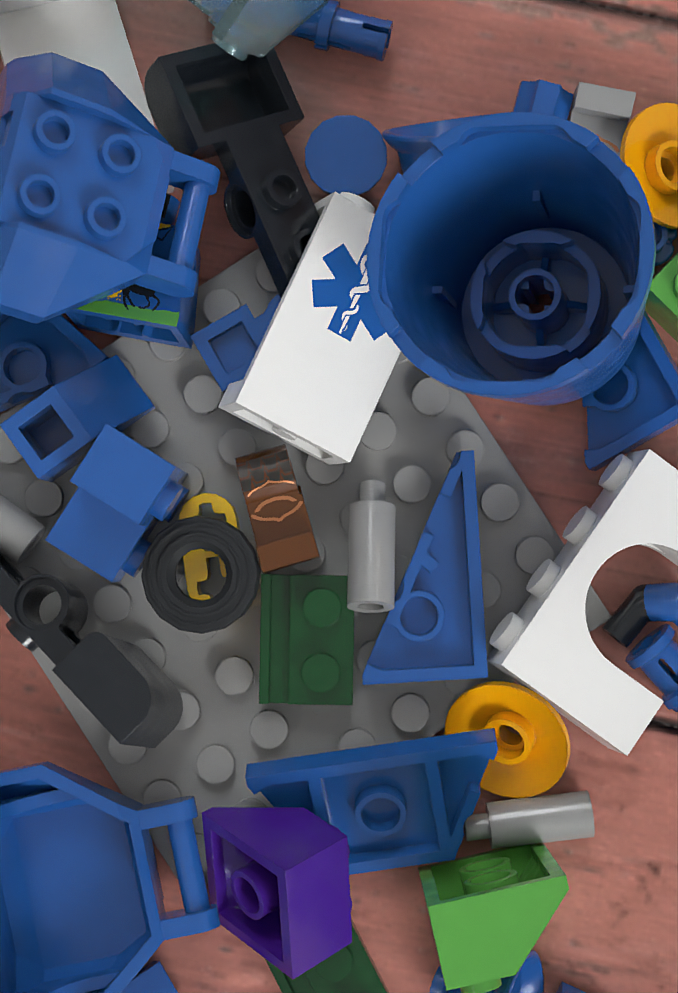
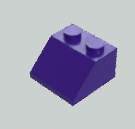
M212 807L202 812L210 904L217 905L220 923L223 927L292 980L352 943V900L350 897L348 860L350 849L347 835L304 807Z

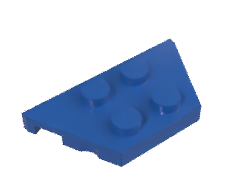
M495 728L250 763L246 765V784L254 795L261 792L273 807H304L347 835L350 849L348 858L349 875L455 860L464 837L463 825L465 820L473 814L481 794V779L489 759L494 760L498 751Z

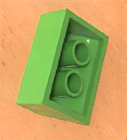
M544 843L505 847L418 867L446 991L460 988L461 993H486L499 988L502 985L501 978L514 976L521 968L569 890L566 874Z

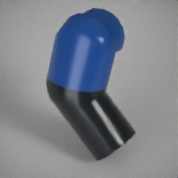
M655 583L637 586L602 627L603 630L627 648L648 622L670 621L678 626V583Z

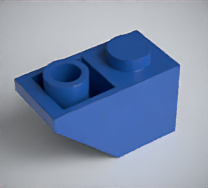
M115 355L52 386L2 422L0 427L36 477L53 482L84 459L106 423L122 432L156 407L120 357Z

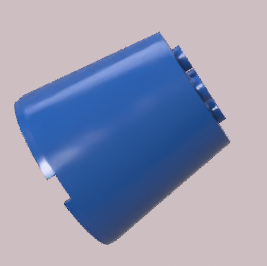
M535 112L496 113L461 123L443 132L430 141L433 146L422 154L403 175L399 172L396 174L385 191L373 218L367 248V277L373 306L380 323L404 356L418 369L438 382L464 393L538 406L564 404L591 394L607 383L621 369L631 354L639 335L654 275L656 241L653 218L645 193L637 177L616 153L600 141L599 136L576 123L552 115ZM548 294L552 299L551 305H544V311L533 313L529 305H539V296Z

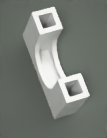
M650 449L629 452L627 456L619 454L608 465L599 480V485L604 489L591 508L587 506L582 507L569 521L562 535L567 540V543L554 562L551 559H547L534 572L526 587V590L531 595L517 615L514 612H510L498 624L489 641L494 646V649L487 657L489 663L521 686L542 696L558 713L601 744L627 756L664 701L602 655L594 644L587 627L585 603L590 583L597 570L608 558L627 547L634 545L649 547L678 566V470Z

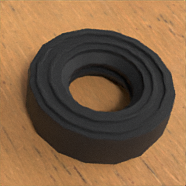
M198 515L176 520L156 535L145 553L141 578L146 599L159 618L178 630L204 634L225 629L245 615L257 596L260 568L256 551L242 531L223 519ZM200 548L211 550L219 555L225 564L227 573L225 585L220 593L211 599L203 601L192 599L184 594L178 586L176 579L177 565L182 557L191 550Z

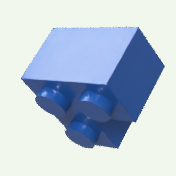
M106 423L70 479V482L78 486L45 541L110 582L121 581L125 573L134 578L143 568L145 553L151 545V542L147 539L159 520L171 522L187 498L190 490L182 486V483L188 473Z

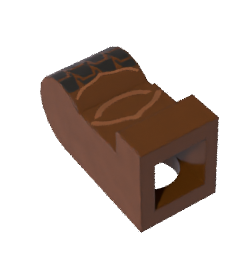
M282 444L235 458L262 572L268 573L320 558L301 487L297 485L286 445Z

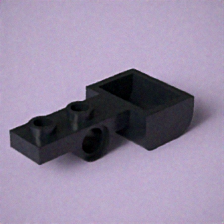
M267 31L158 57L147 70L144 82L147 105L158 131L172 145L174 151L199 160L218 155L229 179V184L224 192V208L227 219L233 230L244 239L255 238L278 293L282 298L320 216L284 137L305 117Z
M0 552V606L12 617L5 624L10 633L30 651L34 652L39 647L56 665L52 671L119 744L156 748L175 729L182 716L183 701L175 684L137 645L100 632L89 633L85 638L81 639L78 632L84 626L88 616L87 600L81 590L70 583L47 574H36L25 579ZM57 591L61 598L60 612L53 621L44 624L39 613L41 602L48 594Z

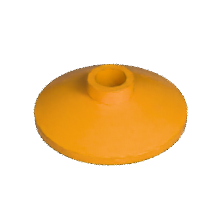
M658 103L643 109L629 122L621 141L620 159L631 168L645 193L653 222L666 228L678 229V104Z
M491 681L472 686L455 700L446 717L445 735L495 728L498 751L494 760L489 759L480 782V788L503 797L528 798L549 790L562 777L570 757V739L562 718L555 708L542 696L515 683ZM506 726L514 728L520 734L510 732Z

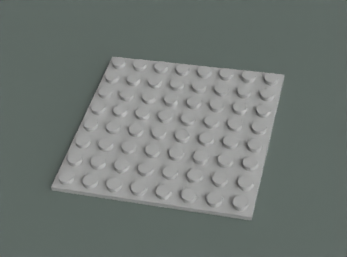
M259 248L198 287L194 333L247 304L252 315L256 318L265 312L270 301L279 294ZM120 337L102 349L108 357L115 355L120 357L156 407L122 432L188 473L182 486L190 491L183 505L171 522L159 520L147 540L152 543L159 532L176 520H179V514L184 504L192 497L202 493H210L227 499L235 507L239 518L240 531L244 533L256 551L260 568V579L257 596L247 612L227 628L204 634L178 630L159 618L146 599L141 578L142 569L134 578L125 573L121 581L110 582L45 541L78 486L70 482V479L81 462L53 482L38 479L0 427V494L46 527L41 540L22 563L17 565L9 558L7 559L25 579L36 574H47L80 589L87 600L88 616L84 626L78 632L79 637L83 639L89 633L100 632L140 647L178 688L183 701L181 719L175 729L156 748L119 744L52 671L56 665L39 647L32 654L124 796L136 800L143 805L184 796L195 797L198 817L193 818V824L206 884L208 883L202 812L212 807H273L261 792L254 795L247 787L245 779L247 764L431 737L445 728L446 717L451 706L467 689L484 682H515L487 661L488 678L363 685L362 672L388 611L381 613L354 611L353 705L259 704L261 574L348 575L349 505L360 501L361 482L367 480L384 482L385 501L394 504L396 507V595L456 452L474 450L487 657L494 649V646L489 641L498 624L510 612H514L517 615L531 595L526 590V587L534 572L545 560L551 559L554 562L565 546L466 394L431 378L418 369L402 352L399 354L351 462L328 465L219 408L218 406L224 393L194 342L192 349ZM34 399L12 407L1 414L0 424ZM285 444L297 485L301 487L320 558L263 573L235 458ZM211 504L202 506V516L227 520L225 514L214 513ZM182 557L177 565L176 579L182 592L189 596ZM219 557L209 558L211 577L209 580L201 582L200 589L202 594H212L214 597L220 593L225 585L226 577H223L221 574ZM591 584L585 603V615L589 633L611 618L610 613ZM57 591L48 594L41 602L39 613L44 624L53 621L60 612L61 598ZM167 825L150 828L149 834L152 837V841L178 879Z

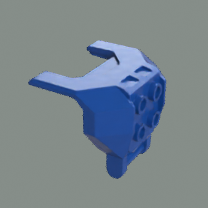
M53 52L16 58L7 63L0 74V313L38 324L112 295L133 284L174 297H193L198 280V274L193 270L208 198L209 195L217 192L221 174L220 170L208 162L174 151L172 145L103 71ZM168 185L182 189L183 193L168 260L151 255L157 238Z
M48 761L0 771V993H122L164 940L207 932L221 925L217 905L210 904L193 824V818L198 817L194 796H184L143 805L136 800ZM165 825L168 828L184 909L165 912L164 896L152 837L149 834L150 828Z

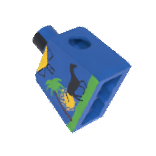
M166 193L157 238L151 255L168 260L175 229L174 224L180 201ZM197 248L193 270L198 274L193 297H174L133 284L112 295L66 312V314L78 329L192 349L193 340L190 336L195 331L201 261L200 250Z

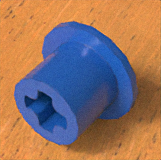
M337 115L323 121L311 133L305 147V166L311 180L323 192L332 194L335 191L339 194L341 192H349L359 196L369 192L381 180L387 166V147L381 133L369 121L354 115Z

